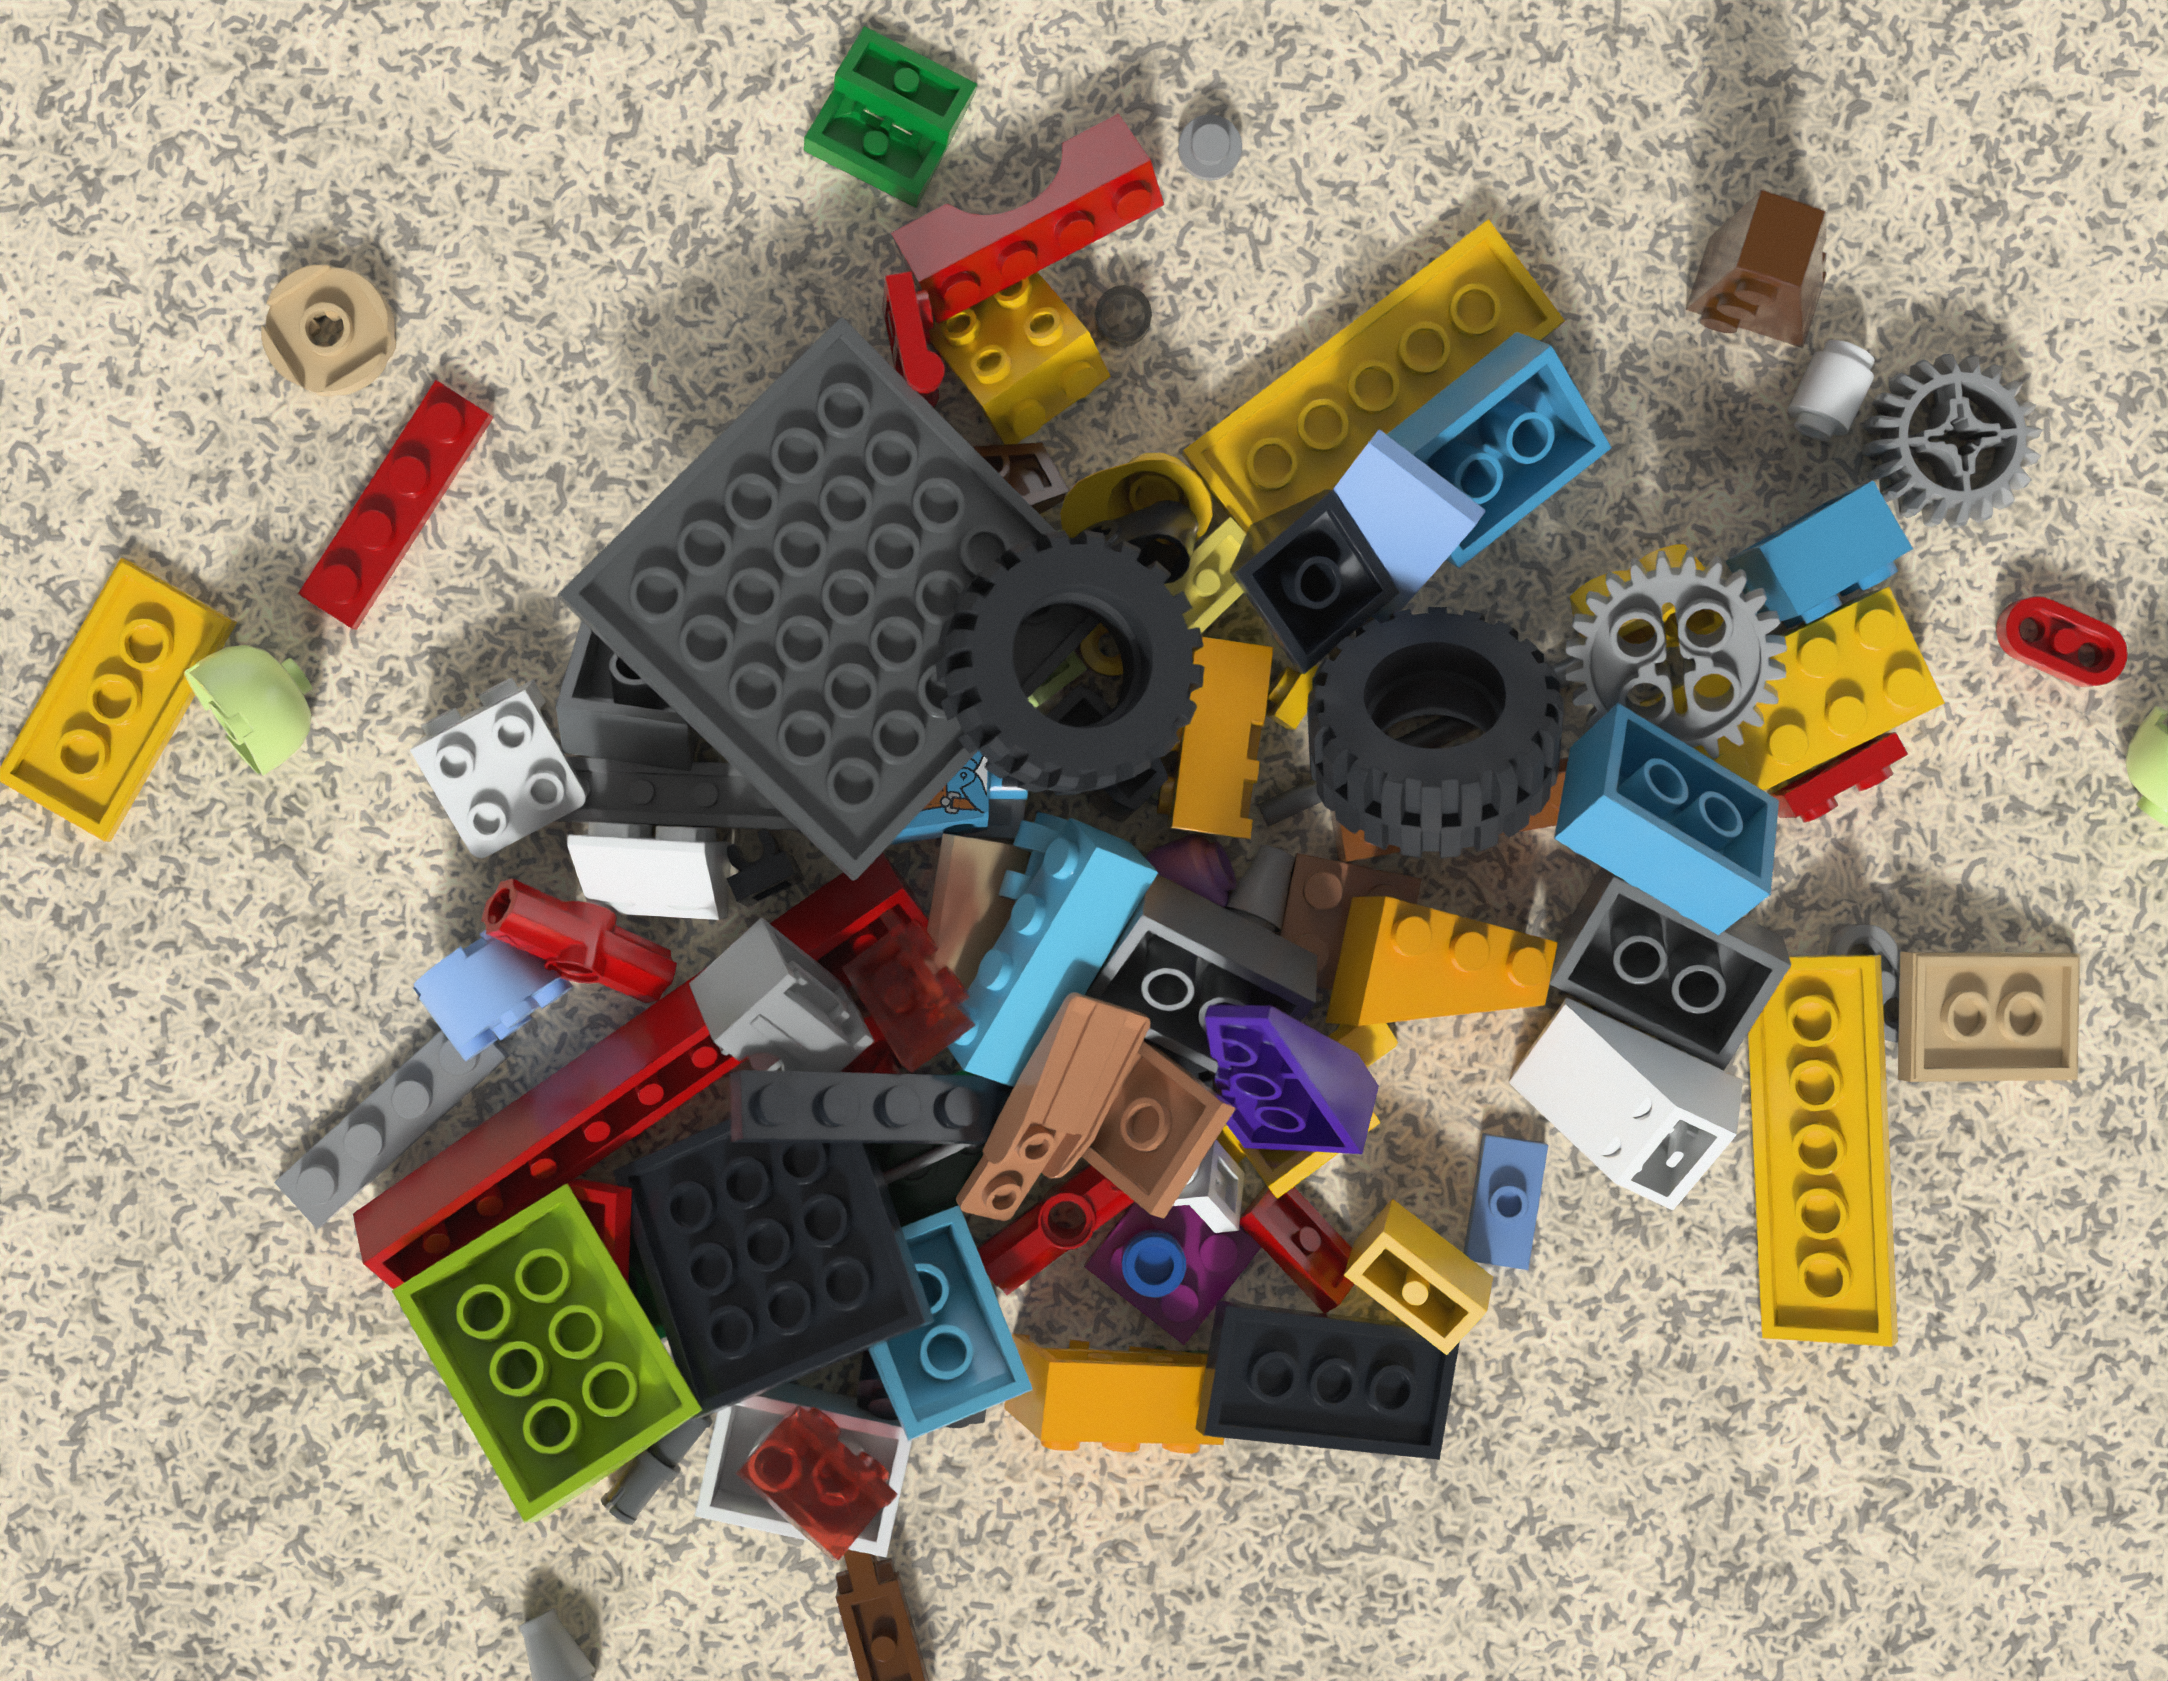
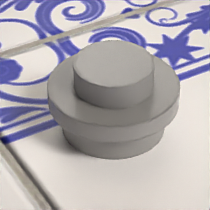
M1218 115L1199 116L1190 121L1180 135L1178 144L1180 161L1183 167L1198 179L1213 181L1224 178L1235 169L1240 160L1242 152L1241 136L1237 128L1224 117Z

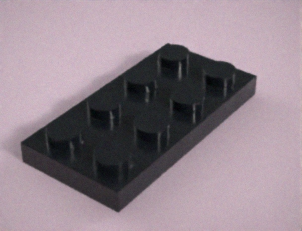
M1217 1300L1195 1429L1202 1435L1210 1437L1440 1460L1460 1342L1446 1355L1403 1322Z

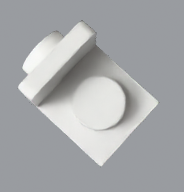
M1217 1140L1214 1141L1173 1206L1190 1205L1215 1233L1239 1231L1245 1173Z

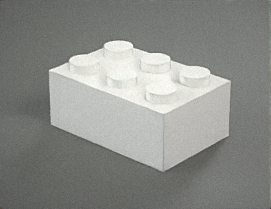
M786 1383L717 1412L695 1516L887 1557L912 1440L908 1441L899 1419L886 1420L878 1418L871 1412L856 1407L857 1398Z

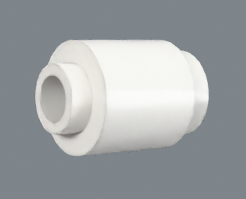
M1840 340L1827 341L1822 351L1813 354L1787 409L1788 413L1797 419L1794 427L1802 434L1820 441H1829L1832 435L1843 436L1848 434L1874 379V375L1870 371L1875 362L1874 357L1866 350L1854 344Z

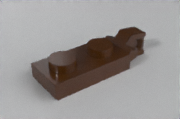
M842 1548L848 1570L836 1573L835 1577L838 1588L835 1597L859 1681H929L899 1571H895L892 1558L878 1561L876 1555Z

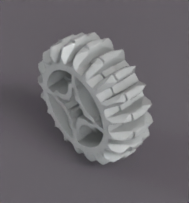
M1943 354L1935 359L1933 366L1928 360L1923 359L1910 366L1909 375L1899 373L1892 377L1888 383L1891 393L1883 392L1875 397L1872 405L1881 416H1873L1865 420L1862 428L1873 435H1879L1880 440L1864 445L1861 453L1868 457L1880 455L1882 464L1872 468L1868 472L1867 478L1873 481L1888 476L1892 484L1882 492L1886 502L1902 495L1906 496L1901 505L1900 516L1909 518L1922 510L1923 524L1929 527L1941 524L1944 518L1951 528L1967 525L1969 517L1979 523L1992 518L1993 507L2000 510L2013 504L2015 498L2011 489L2019 490L2025 488L2032 480L2022 467L2036 464L2041 455L2035 450L2026 447V442L2040 437L2043 429L2036 426H2026L2024 417L2034 412L2037 404L2025 402L2018 405L2014 396L2020 392L2023 382L2014 380L2004 386L1999 384L2003 365L1998 366L1994 364L1981 372L1979 356L1969 355L1957 364L1953 354ZM1934 393L1935 407L1929 410L1930 419L1927 429L1915 435H1908L1910 420L1916 407L1927 394ZM1969 400L1981 408L1990 423H1983L1973 415ZM1946 432L1949 437L1959 438L1960 441L1975 440L1961 446L1960 449H1957L1956 445L1945 444V441L1929 442L1944 435ZM1995 447L1991 468L1985 478L1971 490L1970 475L1976 473L1975 463L1979 451ZM1913 458H1921L1927 461L1934 470L1936 483H1942V487L1929 480L1919 470Z

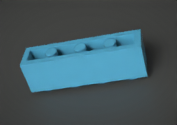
M1069 818L1059 837L1049 845L1043 864L1026 893L1014 904L1010 920L992 950L988 951L981 960L978 974L961 1003L951 1011L946 1022V1028L940 1036L964 1071L1014 1087L1065 998L1074 992L1085 995L1158 874V871L1130 842Z

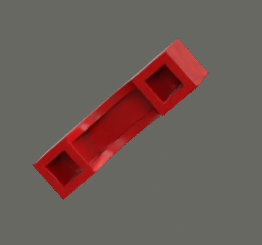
M1118 113L1062 142V159L1055 178L1039 196L1025 205L1003 213L980 215L962 211L946 203L891 232V235L908 272H912L913 281L918 291L927 290L932 315L937 324L1160 208L1164 205V201L1150 158Z

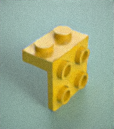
M1038 272L939 324L936 321L933 322L934 329L929 330L932 346L975 398L1003 445L1018 444L1027 436L1036 433L1048 421L1079 399L1089 395L1097 386L1111 377L1087 328Z

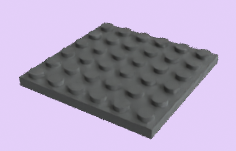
M841 316L558 593V598L853 881L867 869L978 752L976 750L969 754L958 740V737L964 734V731L957 718L955 717L947 721L941 701L948 697L946 684L938 683L936 678V662L944 655V646L939 644L938 641L943 624L951 618L954 612L952 608L953 603L961 591L976 578L977 574L1009 548L1025 540L1030 543L1034 542L1045 533L1056 532V530L917 391L913 390L907 384V381ZM1052 604L1034 611L1023 621L1014 639L1013 663L1017 680L1027 698L1034 693L1100 623L1097 619L1078 608L1062 604Z

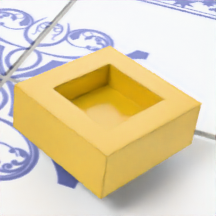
M1315 665L1305 674L1286 666L1268 691L1267 699L1274 704L1266 716L1287 730H1295L1307 713L1308 693L1313 689L1312 679L1318 666Z

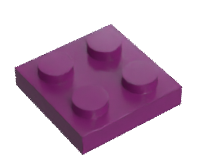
M1134 1201L1088 1258L1084 1267L1177 1341L1185 1345L1214 1309L1217 1300H1221L1262 1247L1241 1226H1239V1231L1215 1233L1190 1205L1172 1206L1163 1219L1149 1214ZM1158 1229L1168 1232L1179 1241L1185 1254L1186 1272L1182 1282L1174 1291L1161 1297H1147L1137 1293L1128 1285L1123 1275L1121 1258L1124 1247L1134 1235L1144 1230Z

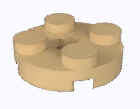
M313 264L288 274L271 291L266 303L270 306L266 315V327L261 325V340L270 363L285 379L319 396H344L367 387L384 371L388 360L393 356L396 349L395 321L391 308L383 294L362 275L343 268H331L328 265ZM323 316H327L334 322L343 321L344 328L340 331L341 338L334 345H330L328 342H322L317 345L314 337L321 331L317 321Z

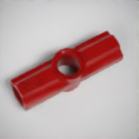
M513 878L500 882L497 890L486 901L481 919L485 923L486 934L545 959L544 968L549 971L553 969L558 972L562 979L577 983H600L644 1003L659 1001L665 989L673 983L677 963L671 957V950L617 926V916L607 908L583 901L564 902Z
M1088 1164L1067 1181L1052 1186L1040 1201L976 1248L989 1278L996 1287H999L1006 1295H1009L1068 1250L1084 1245L1092 1237L1095 1230L1132 1204L1134 1200L1091 1164ZM1062 1201H1071L1083 1209L1086 1218L1080 1226L1073 1229H1065L1053 1222L1050 1210Z

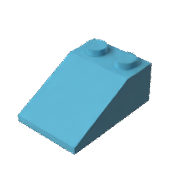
M959 1205L902 1227L935 1322L868 1349L908 1441L1033 1389Z

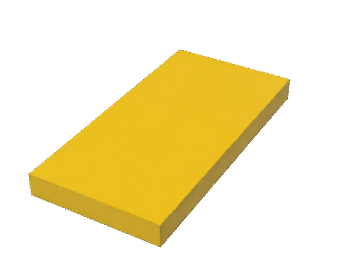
M121 557L0 766V782L102 841L111 842L195 697L184 672L206 656L222 650L237 622L134 562Z

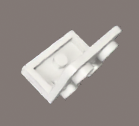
M513 678L499 683L478 696L484 706L463 717L460 716L455 707L431 719L421 726L427 736L421 738L410 749L414 759L468 850L473 856L478 858H485L579 809L587 797L584 786L565 753L562 752L561 746L540 712V709L546 702L534 679L520 687L516 685Z

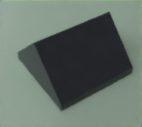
M1329 489L1251 524L1229 571L1297 671L1302 674L1307 673L1329 654L1346 636H1350L1399 593L1333 490Z

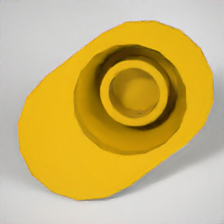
M1144 453L1132 458L1126 464L1097 471L1079 480L1065 496L1060 512L1062 531L1065 530L1069 538H1075L1080 532L1095 523L1104 520H1114L1151 506L1158 501L1172 500L1186 505L1196 515L1199 525L1197 541L1207 531L1213 515L1211 494L1202 478L1197 475L1196 470L1190 469L1177 457L1166 453ZM1161 538L1156 539L1157 541L1161 542L1162 544H1167V545H1174V544H1175V543H1173V542H1171V541H1169V540H1167V539H1161Z

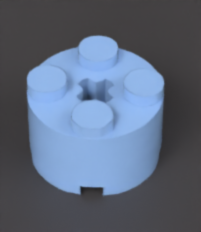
M486 930L480 933L482 938L465 949L459 947L422 975L414 983L415 987H413L419 996V1000L465 1061L470 1060L485 1050L497 1039L501 1041L510 1036L532 1019L530 1014L539 1007L545 1008L573 988L571 982L560 978L561 975L553 969L549 971L544 968L545 959L487 935Z

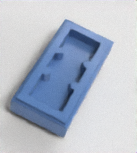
M1482 1134L1463 1252L1474 1262L1523 1270L1529 1269L1548 1144L1494 1134Z

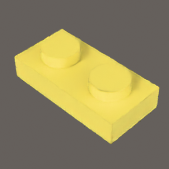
M1231 517L1222 522L1193 550L1189 569L1185 575L1173 583L1164 584L1172 596L1184 591L1193 609L1183 614L1188 629L1200 627L1202 633L1244 593L1229 571L1246 533Z

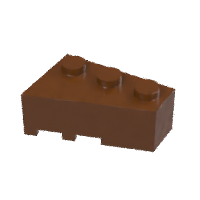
M1761 189L1709 237L1686 310L1700 314V324L1714 331L1736 333L1738 327L1803 348L1827 277V272H1823L1826 253L1822 252L1826 242V211Z

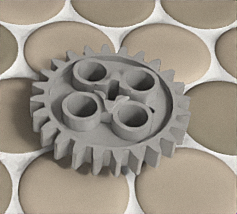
M1687 550L1680 567L1672 568L1666 553L1658 551L1656 570L1649 572L1646 571L1637 558L1631 559V579L1627 582L1611 571L1607 573L1606 584L1610 595L1606 597L1593 591H1589L1586 595V603L1595 615L1575 614L1573 617L1572 627L1586 636V638L1569 639L1566 644L1567 654L1583 659L1566 667V680L1585 682L1584 685L1573 692L1574 706L1594 703V706L1587 715L1586 725L1591 728L1619 703L1690 747L1694 748L1703 745L1713 759L1719 757L1718 738L1724 735L1738 746L1744 743L1743 734L1739 725L1742 721L1758 727H1762L1764 724L1763 714L1756 706V703L1777 704L1779 700L1777 690L1766 683V680L1786 678L1785 664L1768 658L1787 650L1785 637L1765 635L1780 624L1779 614L1777 611H1766L1757 614V611L1767 600L1765 590L1759 588L1743 595L1742 590L1747 580L1744 570L1740 569L1727 580L1720 578L1722 572L1720 557L1715 556L1705 570L1702 571L1696 569L1692 550ZM1667 602L1675 606L1680 653L1684 658L1683 674L1688 710L1684 714H1679L1675 711L1670 665L1666 659V634L1662 606ZM1701 609H1712L1724 618L1721 627L1708 635H1699L1692 632L1686 626V621L1690 615ZM1635 618L1650 622L1656 632L1647 642L1631 644L1619 635L1618 630L1626 621ZM1708 674L1723 675L1732 683L1726 693L1716 698L1700 695L1694 689V686L1699 679ZM1640 683H1652L1658 686L1664 693L1659 702L1648 707L1634 704L1627 694L1631 688Z

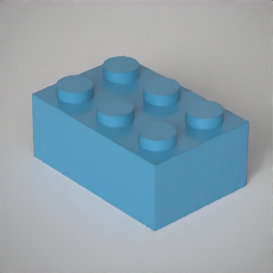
M1519 332L1510 336L1386 434L1486 510L1475 527L1446 559V561L1457 568L1462 567L1612 448L1552 345Z
M1617 703L1570 747L1554 839L1566 845L1575 853L1583 855L1622 878L1628 884L1639 888L1678 911L1682 916L1719 935L1771 895L1779 800Z

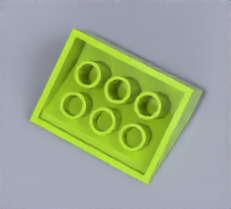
M568 1184L558 1188L392 1290L524 1523L538 1522L603 1480L702 1411L701 1406Z

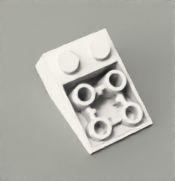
M589 822L588 835H568L567 845L586 902L607 908L614 914L715 920L728 917L729 884L726 878L730 877L731 863L727 856V847L732 845V842L716 841V828L656 826V837H652L653 825Z
M1567 997L1518 1064L1509 1080V1083L1614 1183L1671 1210L1675 1209L1737 1135L1743 1087L1742 1079Z

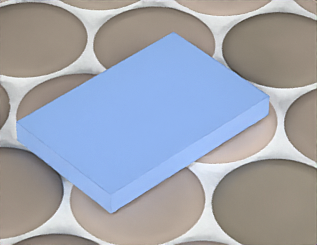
M1380 429L1333 489V492L1399 591L1372 618L1377 619L1381 624L1389 621L1392 613L1401 611L1475 527L1486 511Z

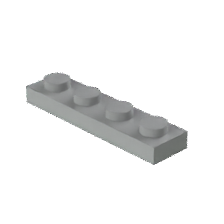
M441 1030L274 1183L316 1229L323 1227L510 1055L495 1041L485 1050L470 1060L465 1061Z

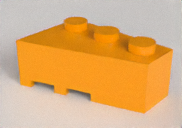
M1202 637L1204 647L1193 652L1192 659L1193 664L1205 667L1203 687L1192 691L1189 699L1197 705L1190 724L1179 728L1176 732L1179 741L1170 750L1177 752L1174 777L1168 776V780L1159 789L1157 813L1168 815L1166 828L1251 839L1253 819H1248L1253 784H1256L1258 781L1260 761H1257L1261 728L1265 723L1273 647Z
M1387 896L1352 897L1325 1023L1363 1026L1544 1006L1558 942Z
M1012 1333L1013 1341L1033 1389L1005 1401L1004 1409L1041 1441L1043 1447L1059 1451H1075L1079 1449L1080 1442H1102L1104 1448L1112 1451L1137 1452L1140 1450L1141 1443L1162 1444V1448L1171 1452L1193 1454L1200 1451V1445H1224V1438L1204 1436L1195 1429L1208 1354L1129 1346V1351L1089 1349V1341L1071 1339L1069 1341V1349L1039 1348L1030 1341V1335Z

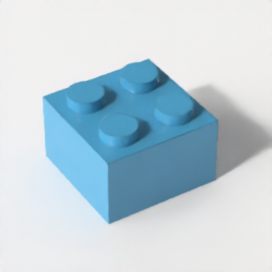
M1873 480L1830 499L1725 562L1732 574L1740 569L1746 572L1747 580L1742 590L1744 595L1759 588L1765 590L1767 600L1757 611V614L1766 611H1777L1780 621H1783L1785 627L1789 629L1803 621L1806 624L1839 607L1842 603L1837 593H1840L1841 597L1859 588L1863 591L1894 575L1899 570L1893 561L1911 551L1913 547Z

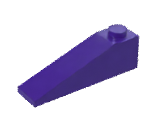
M1208 1005L1205 1021L1211 1057L1217 1060L1218 1065L1215 1075L1216 1089H1221L1222 1098L1236 1108L1226 1125L1244 1148L1363 1154L1379 1085L1358 1053L1272 1006Z

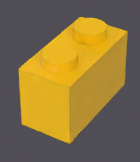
M1393 1198L1354 1241L1344 1273L1345 1277L1446 1355L1487 1313L1493 1282L1491 1274Z

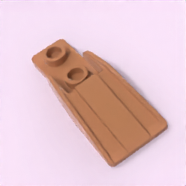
M1076 992L1069 994L1065 998L1005 1103L982 1150L984 1155L957 1195L956 1202L963 1212L1007 1221L1012 1218L1040 1173L1047 1178L1053 1179L1061 1178L1072 1169L1095 1140L1150 1028V1019L1146 1014Z

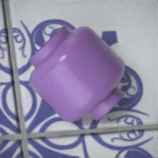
M1189 834L1154 848L1148 852L1145 858L1158 871L1159 875L1226 908L1228 903L1229 891L1236 888L1234 870L1223 846L1218 841L1210 843L1204 836L1198 834Z

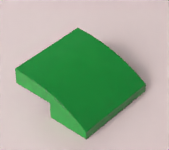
M864 26L835 73L834 89L805 135L803 151L917 208L976 93L977 83ZM867 110V111H869V112H871V113H873V114L879 116L880 118H882V119H884V120L882 121L881 119H879V118H877V117H875V116H873V115H871V114H869V113H867V112H865V111ZM893 125H896V126H898V127H900V128H902V129H904V130H906V131L912 133V135H910V134H908V133H906V132H904V131H902V130H900V129L894 127Z

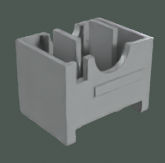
M760 918L689 983L713 1042L719 1046L723 1054H730L740 1062L748 1057L754 1070L776 1071L781 1067V1071L841 1072L874 1042L847 986L763 918Z

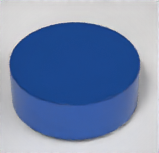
M1158 1229L1141 1231L1134 1235L1124 1247L1121 1258L1123 1275L1128 1285L1137 1293L1147 1297H1161L1174 1291L1182 1282L1186 1272L1185 1254L1179 1241L1168 1232Z

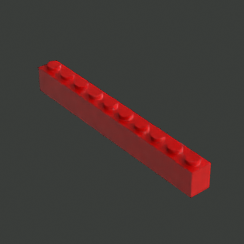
M882 852L856 880L852 881L844 872L769 924L849 988L927 933L929 918L913 890L884 852ZM702 971L354 1212L353 1219L362 1263L392 1289H395L562 1187L563 1183L574 1180L746 1060L748 1057L740 1062L730 1054H723L719 1046L711 1038L689 985Z

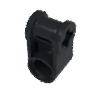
M1164 500L1114 520H1104L1095 523L1084 530L1104 533V545L1110 547L1124 540L1140 548V554L1136 561L1144 567L1158 561L1171 574L1163 583L1167 584L1182 578L1189 569L1199 525L1196 515L1189 507L1178 501ZM1159 538H1161V539H1167V540H1169V541H1171V542H1173V543H1175V544H1174V545L1162 544L1161 542L1157 541L1156 539H1159Z

